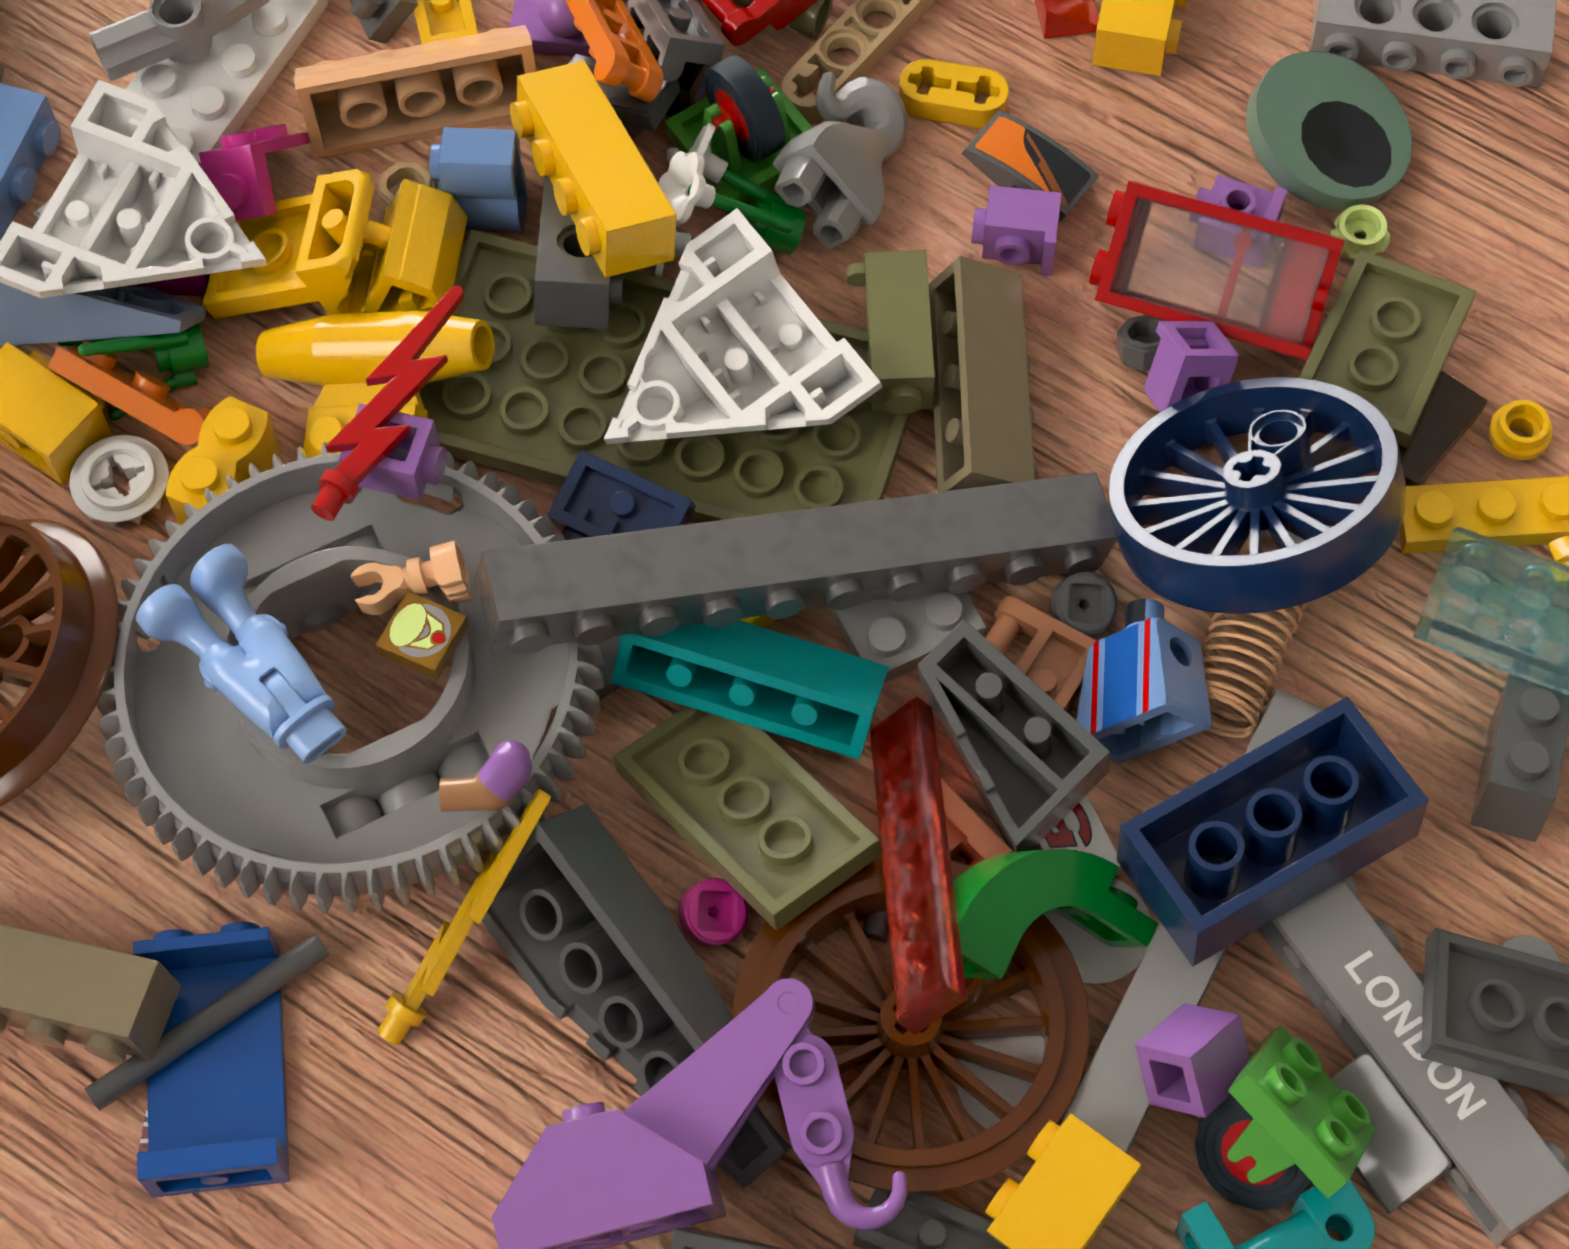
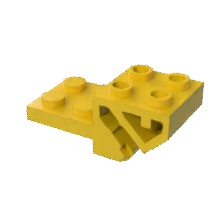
M351 169L317 176L313 194L275 201L276 214L236 221L249 241H253L263 254L267 265L210 273L202 305L215 319L317 301L322 304L329 314L413 310L429 312L454 286L468 216L452 194L403 179L391 205L386 207L382 222L378 223L368 219L375 184L370 180L371 174L359 169Z

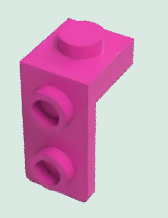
M280 124L220 136L222 148L199 153L202 170L234 213L235 221L277 213L265 153L310 144L308 132L288 135L286 124Z

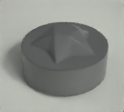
M1079 572L1063 579L1053 590L1050 599L1052 617L1087 636L1095 635L1108 628L1117 613V596L1112 585L1104 577L1092 572Z

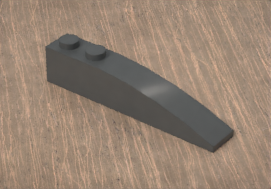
M587 804L537 823L482 922L542 1004L559 1020L566 1016L572 1019L590 1036L586 1045L604 1061L611 1057L616 1059L637 1079L633 1087L641 1095H644L732 1021V1015L702 962L667 909ZM756 1105L718 1165L745 1188L785 1154L791 1146L768 1123Z

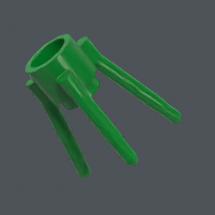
M199 323L180 333L57 342L59 346H79L78 353L81 356L153 349L159 373L170 370L172 372V376L163 381L170 386L168 393L178 388L197 384L194 371L209 368L208 355ZM114 407L108 413L111 420H118L127 415L126 412L117 407Z

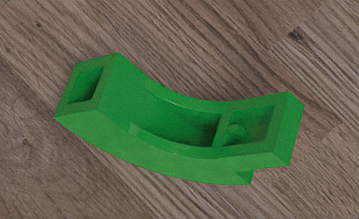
M1068 849L1013 851L980 861L958 876L943 891L933 905L914 946L965 978L1002 979L1022 935L1034 920L1047 911L1052 910L1109 947L1148 948L1158 923L1136 909L1138 901L1133 896L1118 888L1111 887L1119 866L1107 859L1092 853Z

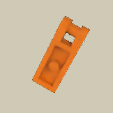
M565 0L575 18L573 24L583 33L590 46L589 54L596 60L594 67L595 79L611 87H617L621 84L628 87L631 96L644 102L653 101L662 88L664 80L663 71L623 0Z
M79 346L57 347L47 368L176 442L184 445L198 444L201 426L213 408H189L167 395L170 386L160 379L141 371H137L135 376L115 366L118 360L115 354L81 356L78 353Z

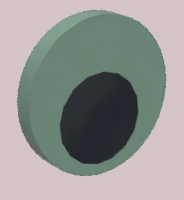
M1307 51L1289 55L1276 62L1266 72L1250 95L1246 110V126L1254 153L1264 169L1281 187L1288 189L1289 193L1308 204L1334 211H1345L1347 208L1358 204L1374 205L1394 188L1404 176L1409 166L1412 154V136L1403 108L1391 90L1376 75L1350 59L1320 51Z

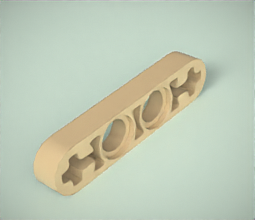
M856 0L786 73L782 81L783 93L809 124L822 121L824 118L817 110L816 96L808 94L817 85L819 86V73L822 76L824 73L833 72L836 80L834 94L848 82L859 77H865L928 11L936 0H903V2L901 0ZM883 11L890 14L894 21L887 27L874 28L867 25L863 19L871 12ZM849 48L854 50L859 55V58L852 64L838 65L833 63L828 58V55L835 49ZM798 91L808 95L801 99L798 97Z

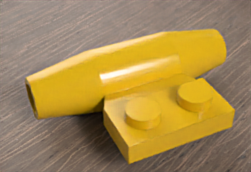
M413 310L328 314L267 329L259 335L256 344V360L264 376L324 386L313 407H308L304 451L308 458L321 456L323 442L329 443L354 418L359 403L367 404L387 384L367 386L365 379L428 312ZM451 316L419 357V359L447 355L448 362L428 383L488 369L492 364L495 352V342L491 327L484 320ZM419 392L399 411L427 418L428 410L424 408Z

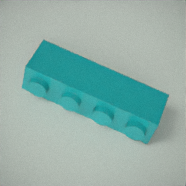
M738 620L733 624L719 628H711L705 624L677 627L667 634L654 637L645 636L642 633L621 635L611 683L860 760L889 666Z

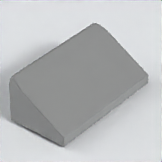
M1369 1052L1355 1059L1331 1078L1341 1090L1352 1092L1362 1101L1370 1114L1371 1123L1377 1128L1356 1167V1171L1388 1214L1444 1178L1452 1167L1450 1159Z

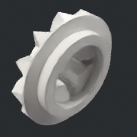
M132 435L107 437L89 446L78 457L70 474V492L75 504L90 522L95 519L103 521L113 529L118 522L129 520L140 525L142 515L152 508L161 509V498L165 493L169 479L168 464L162 452L146 439ZM117 466L120 473L124 472V475L131 479L129 481L131 489L128 491L129 495L123 496V494L118 493L115 487H112L114 486L112 477L115 476L112 467Z

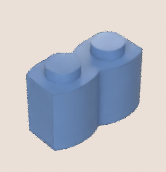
M443 127L441 144L431 145L430 177L431 180H439L437 189L452 194L467 214L465 231L473 229L485 232L523 233L527 204V186L525 171L521 165V149L517 131Z

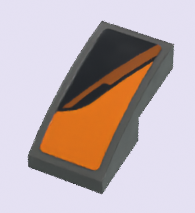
M1001 110L995 113L961 153L997 186L1011 187L1015 185L1021 189L1062 193L1058 223L1067 216L1099 177L1087 164L1058 142L1033 126Z

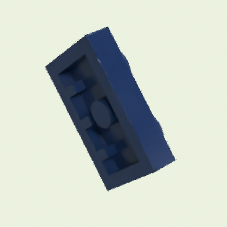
M580 450L547 516H549L557 529L562 532L561 534H563L565 540L687 525L696 505L689 498L586 451Z

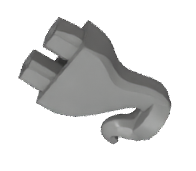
M832 71L822 75L816 94L817 110L827 121L791 139L773 162L775 168L781 173L774 190L787 205H793L798 208L808 204L818 215L813 224V234L826 248H832L850 240L858 229L877 221L884 202L882 163L897 152L904 140L907 127V112L904 102L892 87L880 80L859 77L848 82L834 94L836 80Z

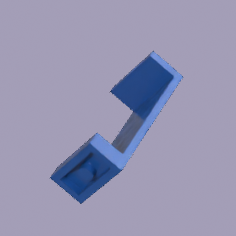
M234 922L222 926L220 932L194 935L190 931L173 929L156 933L153 936V940L133 942V955L159 961L181 984L162 1036L280 957V948L269 927H260L252 922ZM282 988L147 1079L149 1151L137 1153V1180L152 1198L290 1182Z

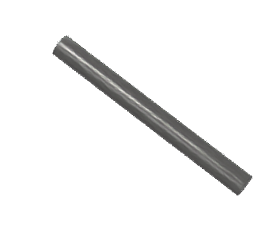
M314 933L163 1035L155 1050L152 1061L136 1056L130 1057L85 1088L87 1094L98 1110L101 1111L330 955L316 933Z

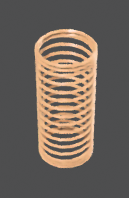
M1263 536V546L1273 547H1263V552L1279 549L1271 536ZM1250 538L1241 547L1239 555H1249ZM1307 603L1293 606V608L1275 610V612L1282 613L1289 620H1279L1264 612L1247 613L1264 622L1275 624L1284 632L1271 631L1261 625L1246 621L1237 614H1230L1234 619L1227 620L1224 618L1225 613L1213 614L1212 625L1208 626L1207 637L1203 638L1201 646L1202 656L1204 654L1206 656L1203 657V663L1210 661L1215 667L1206 668L1204 665L1205 674L1210 679L1206 680L1208 698L1228 704L1240 711L1244 716L1228 713L1209 703L1210 710L1225 718L1251 722L1252 725L1249 727H1233L1211 720V728L1206 729V731L1229 738H1246L1255 734L1260 723L1259 719L1262 718L1264 713L1262 707L1268 704L1269 699L1267 695L1273 691L1272 683L1278 679L1277 671L1282 669V658L1287 657V646L1292 644V634L1297 632V622L1301 621L1303 616L1302 610L1306 609ZM1290 613H1297L1296 617L1294 618ZM1224 625L1229 631L1221 632L1219 626ZM1231 625L1245 626L1257 633L1273 638L1278 644L1266 643L1256 637L1243 634ZM1285 625H1292L1291 629L1289 630ZM1220 637L1224 643L1216 644L1214 638ZM1227 637L1240 638L1255 646L1262 647L1273 656L1258 654L1250 649L1238 646ZM1280 637H1287L1286 642H1284ZM1215 649L1220 656H1211L1209 650ZM1222 649L1234 650L1257 659L1268 668L1253 666L1247 662L1235 659ZM1275 649H1282L1281 654H1279ZM1217 661L1237 665L1257 674L1263 680L1248 678L1232 672ZM1270 661H1277L1276 666L1274 667ZM1264 673H1272L1271 678L1269 679ZM1213 674L1225 675L1253 687L1257 692L1239 689L1225 683ZM1259 685H1268L1266 691ZM1222 689H1225V690L1234 692V693H1236V694H1238V695H1240V696L1246 698V699H1247L1249 702H1251L1252 704H1248L1246 701H1244L1243 699L1239 698L1238 696H1236V695H1234V694H1232V693H1230V692L1224 691V690H1222ZM1254 697H1262L1261 703H1259Z

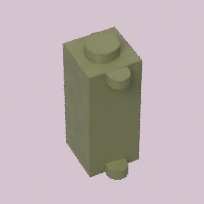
M926 250L865 252L864 262L853 263L846 268L847 283L852 286H864L869 368L880 380L882 388L863 402H871V411H888L898 415L911 414L919 409H933L935 372Z

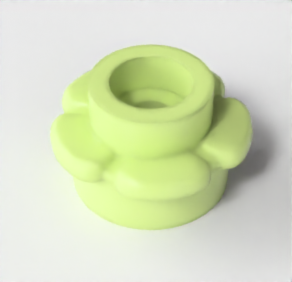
M1365 204L1353 205L1347 208L1335 219L1334 225L1336 228L1330 233V235L1345 239L1341 253H1344L1353 261H1355L1360 249L1373 254H1381L1387 249L1390 242V234L1387 231L1385 216L1375 207ZM1354 234L1362 235V236H1364L1365 238H1364V239H1358V238L1355 237Z

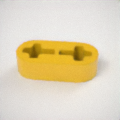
M919 59L909 63L900 74L899 96L904 102L906 112L911 116L925 120L983 128L998 110L1007 112L1008 84L1005 78L996 71L932 59ZM922 84L933 85L928 94L917 93ZM978 93L989 94L986 104L975 102Z

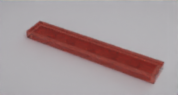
M918 696L909 700L870 730L898 1024L915 1035L968 999L933 709Z

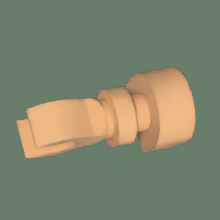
M453 540L430 546L431 560L423 562L420 556L407 559L406 567L399 565L388 566L375 562L359 566L350 576L357 588L373 583H383L377 593L355 599L361 611L370 615H381L401 601L407 591L422 597L429 595L430 587L437 585L451 605L472 600L469 575L458 541Z

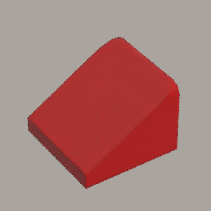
M1035 0L1044 39L1096 32L1099 18L1094 0Z

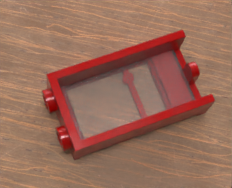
M1128 181L1125 192L1115 190L1106 219V225L1115 227L1109 251L1098 250L1089 278V284L1098 286L1095 296L1096 301L1167 321H1213L1227 338L1301 359H1308L1344 246V238L1137 181Z

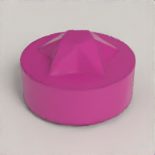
M711 878L692 885L683 894L678 907V918L682 930L689 939L702 946L714 947L735 940L743 932L748 921L747 901L725 879Z

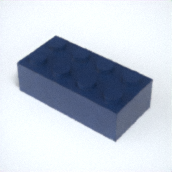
M1345 697L1121 824L1117 862L1192 967L1417 837L1429 799L1350 699Z

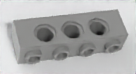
M1316 0L1309 51L1332 53L1358 64L1386 67L1393 71L1408 70L1444 75L1452 79L1469 78L1499 82L1512 87L1529 86L1540 88L1553 52L1557 0Z

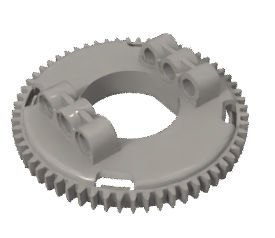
M324 441L321 456L308 458L304 449L298 446L297 461L284 464L280 457L274 453L272 469L261 473L254 464L250 463L248 467L250 478L241 483H238L232 476L227 474L226 483L228 490L217 496L210 489L205 488L204 495L207 504L198 510L184 503V511L188 518L184 524L179 525L166 520L165 527L170 536L166 543L156 539H149L148 545L154 557L153 560L134 559V568L140 580H121V587L128 601H118L119 626L116 649L107 681L97 702V707L103 716L98 722L100 730L106 739L104 743L105 750L112 764H114L112 767L116 778L121 786H125L124 793L132 807L138 806V814L146 827L154 825V833L162 845L172 842V849L181 862L193 856V865L201 876H204L215 867V878L223 888L229 886L239 875V888L246 898H250L258 890L260 884H264L263 892L269 905L275 906L282 897L284 890H287L295 910L301 911L308 899V895L314 894L321 912L328 913L334 896L342 895L350 913L355 912L360 894H369L376 910H379L383 907L384 891L395 889L397 896L404 905L409 903V885L420 882L429 897L435 895V881L433 877L444 873L454 886L459 885L460 877L457 866L467 861L468 865L478 873L483 872L484 868L480 853L488 848L493 854L498 855L504 846L501 837L506 833L510 834L513 828L520 824L519 818L528 803L534 799L533 795L538 789L551 795L550 801L559 803L561 800L560 789L553 779L556 777L560 780H574V768L571 761L566 757L584 759L586 756L585 744L583 739L578 736H593L595 732L594 722L589 713L600 712L601 709L599 696L594 690L604 688L603 674L600 668L597 667L604 664V655L600 644L587 646L581 645L577 641L549 645L539 652L526 655L516 654L513 651L491 653L474 587L482 551L565 540L563 534H554L553 523L549 516L538 517L537 509L532 499L520 502L518 491L513 484L507 485L500 490L498 478L493 471L488 472L479 479L477 468L472 460L467 461L456 471L454 458L448 451L446 466L440 483L438 485L427 483L424 494L451 503L455 494L460 495L464 503L460 511L449 515L426 506L403 502L398 495L363 487L353 503H344L334 521H328L316 515L311 509V505L321 491L318 481L324 471L327 469L334 470L340 464V453H327L325 446L328 443ZM453 540L458 541L462 550L473 597L472 600L451 605L438 585L430 587L429 595L422 596L465 615L469 624L453 653L452 669L447 685L429 714L424 719L350 754L323 753L317 759L307 764L300 759L290 746L279 748L273 742V738L264 733L242 714L218 690L215 692L212 688H207L200 673V658L188 647L178 642L161 641L157 648L149 652H143L137 643L138 636L143 639L150 638L136 621V614L140 606L152 593L163 587V585L178 584L196 602L202 616L223 641L228 642L232 646L239 644L232 630L218 615L204 605L194 594L190 584L191 573L196 563L207 552L222 544H233L247 559L248 574L244 591L256 615H270L280 623L285 624L289 640L300 636L301 633L314 632L326 628L340 619L346 611L351 613L359 609L355 599L373 595L381 589L383 583L380 582L357 588L350 576L359 566L375 562L388 566L399 565L406 567L407 559L418 556L421 557L423 562L431 560L430 546ZM557 707L551 727L542 745L536 752L545 733L551 710ZM514 740L525 745L530 754L532 771L528 781L505 808L500 810L441 812L439 803L440 778L475 777L500 743ZM544 811L538 822L545 820ZM254 849H255V850H258V851H260V852L266 853V854H268V855H265V854L256 852V851H254Z

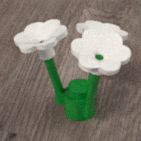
M708 123L707 126L702 128L688 153L679 151L672 157L668 172L662 175L658 183L677 214L676 222L680 224L685 223L690 218L694 205L703 209L714 206L728 212L738 208L773 252L775 250L788 255L792 254L797 248L804 230V210L787 205L779 194L767 191L728 169V162L711 153L710 143L716 126ZM704 177L715 183L722 180L758 201H755L751 206L715 192L714 186L706 184ZM676 232L675 256H682L687 243L694 239L691 238L690 233ZM664 263L648 267V275L661 278Z

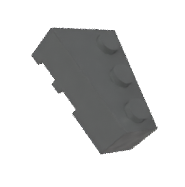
M965 619L918 664L923 692L1001 836L1012 851L1033 850L1109 772L1110 751Z

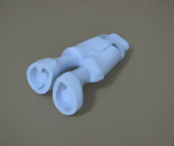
M222 544L207 552L196 563L191 573L190 584L194 594L204 605L218 615L232 630L239 643L238 645L232 646L216 634L202 616L196 602L178 584L165 585L152 593L140 606L136 614V621L147 636L160 641L178 642L193 651L200 658V673L207 688H212L215 692L217 690L221 692L242 714L264 733L273 738V742L279 748L290 746L305 764L310 763L339 742L346 734L347 729L332 713L335 707L333 699L330 695L326 694L305 659L288 639L286 625L270 615H256L248 603L244 591L248 574V563L245 555L233 544Z

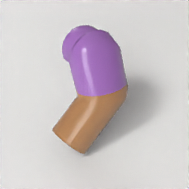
M504 741L497 745L493 754L475 777L440 778L439 803L441 812L500 810L505 808L530 777L532 762L528 749L518 741Z

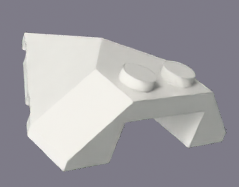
M101 80L97 81L71 124L78 154L33 229L12 221L0 241V283L39 298L267 265L263 254L253 241L250 242L235 221L234 213L186 145H181L169 128L164 114L154 100Z
M737 208L687 243L679 261L680 273L669 298L664 297L627 383L629 388L628 395L618 418H612L604 441L606 444L828 425L834 423L880 390L882 384L845 338L838 342L835 341L780 274L773 251Z

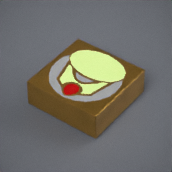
M407 591L376 644L378 654L438 680L469 627L467 617Z

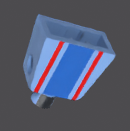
M1137 599L1129 602L1126 605L1125 629L1094 642L1087 653L1076 721L1110 751L1109 759L1118 764L1211 728L1212 719L1201 644L1196 637L1165 621V608L1163 604L1152 599Z

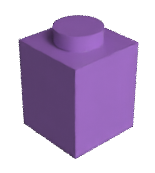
M1187 1003L1182 1004L1135 1044L1149 1104L1206 1118L1229 1097V1088L1250 1058L1240 1014Z

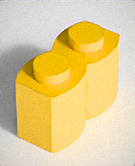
M231 396L222 400L210 411L201 426L198 446L188 451L177 462L167 482L166 497L179 525L184 524L188 520L184 511V503L199 510L207 504L204 495L205 488L210 489L217 496L228 490L226 483L227 474L232 476L238 483H241L250 478L248 469L250 463L254 464L261 473L273 468V454L275 453L280 457L281 448L267 411Z

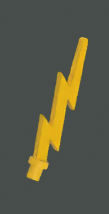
M540 789L534 793V799L528 803L519 818L520 824L513 828L498 855L490 852L483 865V872L477 875L452 922L444 921L404 995L392 993L385 1004L389 1012L377 1029V1033L383 1039L394 1045H400L411 1026L419 1027L427 1015L426 1011L420 1006L426 994L431 997L434 996L473 923L475 922L480 925L549 803L551 795Z

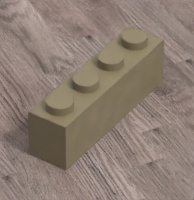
M959 256L928 284L935 372L933 410L937 492L1036 480L1037 465L1033 458L1032 424L1034 415L1030 406L1028 373L1030 358L1026 350L1025 319L1027 308L1023 301L1022 274Z
M0 924V1033H3L7 1025L24 1029V1034L28 1038L55 1048H63L65 1041L69 1040L85 1044V1050L108 1061L123 1063L126 1055L152 1061L181 988V984L159 961Z

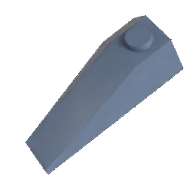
M0 283V348L6 342L14 346L180 333L204 321L206 308L156 288L146 286H133L127 289L115 287L39 298Z

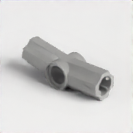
M151 0L148 10L88 34L108 79L114 81L168 58L178 63H192L202 59L212 47L213 36L269 3V0Z

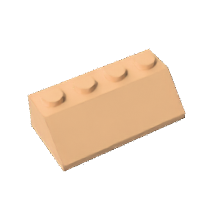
M526 25L511 28H494L485 33L453 39H437L427 44L395 50H379L369 55L343 60L321 61L315 65L295 68L294 83L314 157L318 159L442 135L443 127L479 128L512 121L510 105L513 102H517V76L536 72V65L530 34Z

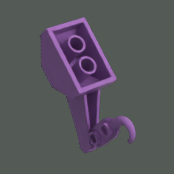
M785 978L773 983L751 1005L625 1111L621 1112L617 1109L606 1111L603 1102H595L576 1106L562 1112L564 1122L545 1128L493 1213L492 1219L499 1249H605L670 1232L676 1228L689 1227L727 1217L718 1178L713 1171L774 1078L792 1147L821 1186L823 1198L832 1215L844 1225L859 1230L879 1229L894 1221L905 1205L908 1194L906 1174L902 1171H897L893 1174L891 1194L882 1205L864 1207L853 1198L848 1179L855 1134L836 1057L828 1043L820 1037L813 1035L809 1030V1024L815 1014V1002L809 988L797 979Z

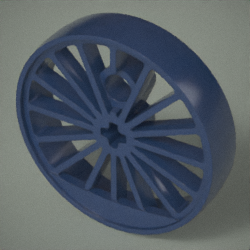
M1291 377L1257 378L1216 386L1191 395L1164 409L1140 427L1124 445L1113 465L1109 480L1110 513L1117 542L1127 565L1133 574L1150 590L1174 603L1202 611L1228 614L1260 613L1285 609L1316 600L1349 584L1370 569L1385 554L1400 530L1405 514L1406 482L1402 456L1393 429L1384 415L1366 399L1342 387L1316 380ZM1249 432L1248 451L1237 454L1227 437ZM1313 433L1327 434L1310 447L1309 439ZM1212 444L1225 463L1224 468L1193 451L1204 445ZM1351 447L1359 448L1357 451L1340 456ZM1170 466H1174L1192 477L1165 473L1163 471ZM1375 471H1380L1379 475L1361 477ZM1145 495L1164 497L1141 500ZM1144 525H1154L1146 529L1141 527ZM1264 530L1269 532L1278 546V550L1263 552ZM1287 531L1305 541L1295 544ZM1250 535L1249 555H1237Z

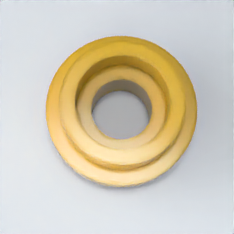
M1515 400L1500 407L1494 413L1489 425V437L1493 446L1504 456L1515 460H1531L1540 456L1548 448L1553 435L1552 424L1547 412L1539 404L1530 400ZM1511 429H1521L1529 437H1520L1514 434Z

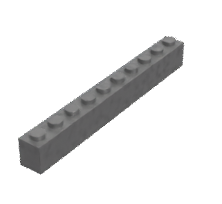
M1093 472L485 550L481 553L474 587L491 653L513 651L516 654L526 655L539 652L549 645L577 641L581 645H597L608 641L613 636L642 633L645 636L654 637L667 634L677 627L705 624L711 628H719L733 624L741 618L767 615L772 619H783L805 609L829 606L832 610H846L859 605L863 601L890 598L894 602H904L927 592L950 590L952 593L961 594L973 591L984 584L1008 581L1011 585H1024L1042 576L1063 573L1071 576L1079 572L1093 573L1101 568L1117 542L1110 509L1097 473Z

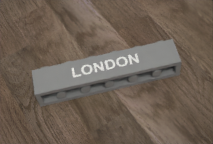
M1348 876L1262 926L1258 931L1353 1058L1357 1059L1366 1052H1369L1450 1159L1452 1167L1444 1176V1179L1497 1248L1566 1200L1569 1196V1160L1555 1143L1550 1140L1543 1141L1527 1120L1529 1114L1525 1103L1511 1086L1506 1083L1500 1085L1496 1078L1421 1058L1424 974L1420 972L1415 974L1399 954L1400 944L1391 928L1381 919L1373 920L1359 902L1357 886L1351 876Z

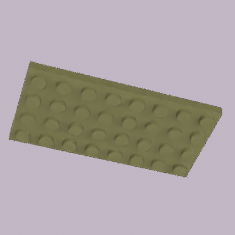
M471 229L459 258L454 286L462 287L464 300L452 316L486 321L491 327L494 336V358L492 364L486 370L430 382L419 391L424 408L428 410L427 418L435 422L440 446L445 447L453 458L464 461L472 460L475 464L562 487L580 450H583L691 499L696 508L689 521L694 523L875 501L884 498L912 413L898 415L888 411H871V402H861L834 423L828 425L606 444L604 441L606 432L612 418H618L629 392L627 383L664 297L669 298L675 281L636 271L624 273L622 305L610 304L608 329L535 325V270L538 246ZM817 318L836 342L845 338L869 367L867 331Z

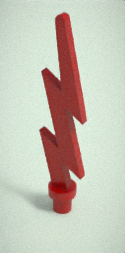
M455 285L451 287L365 379L367 386L387 384L325 446L327 453L353 451L334 470H325L319 479L318 485L321 491L311 505L312 511L319 517L328 521H334L344 503H353L360 491L358 485L411 432L410 425L384 426L448 362L447 355L419 359V357L464 300L461 286Z

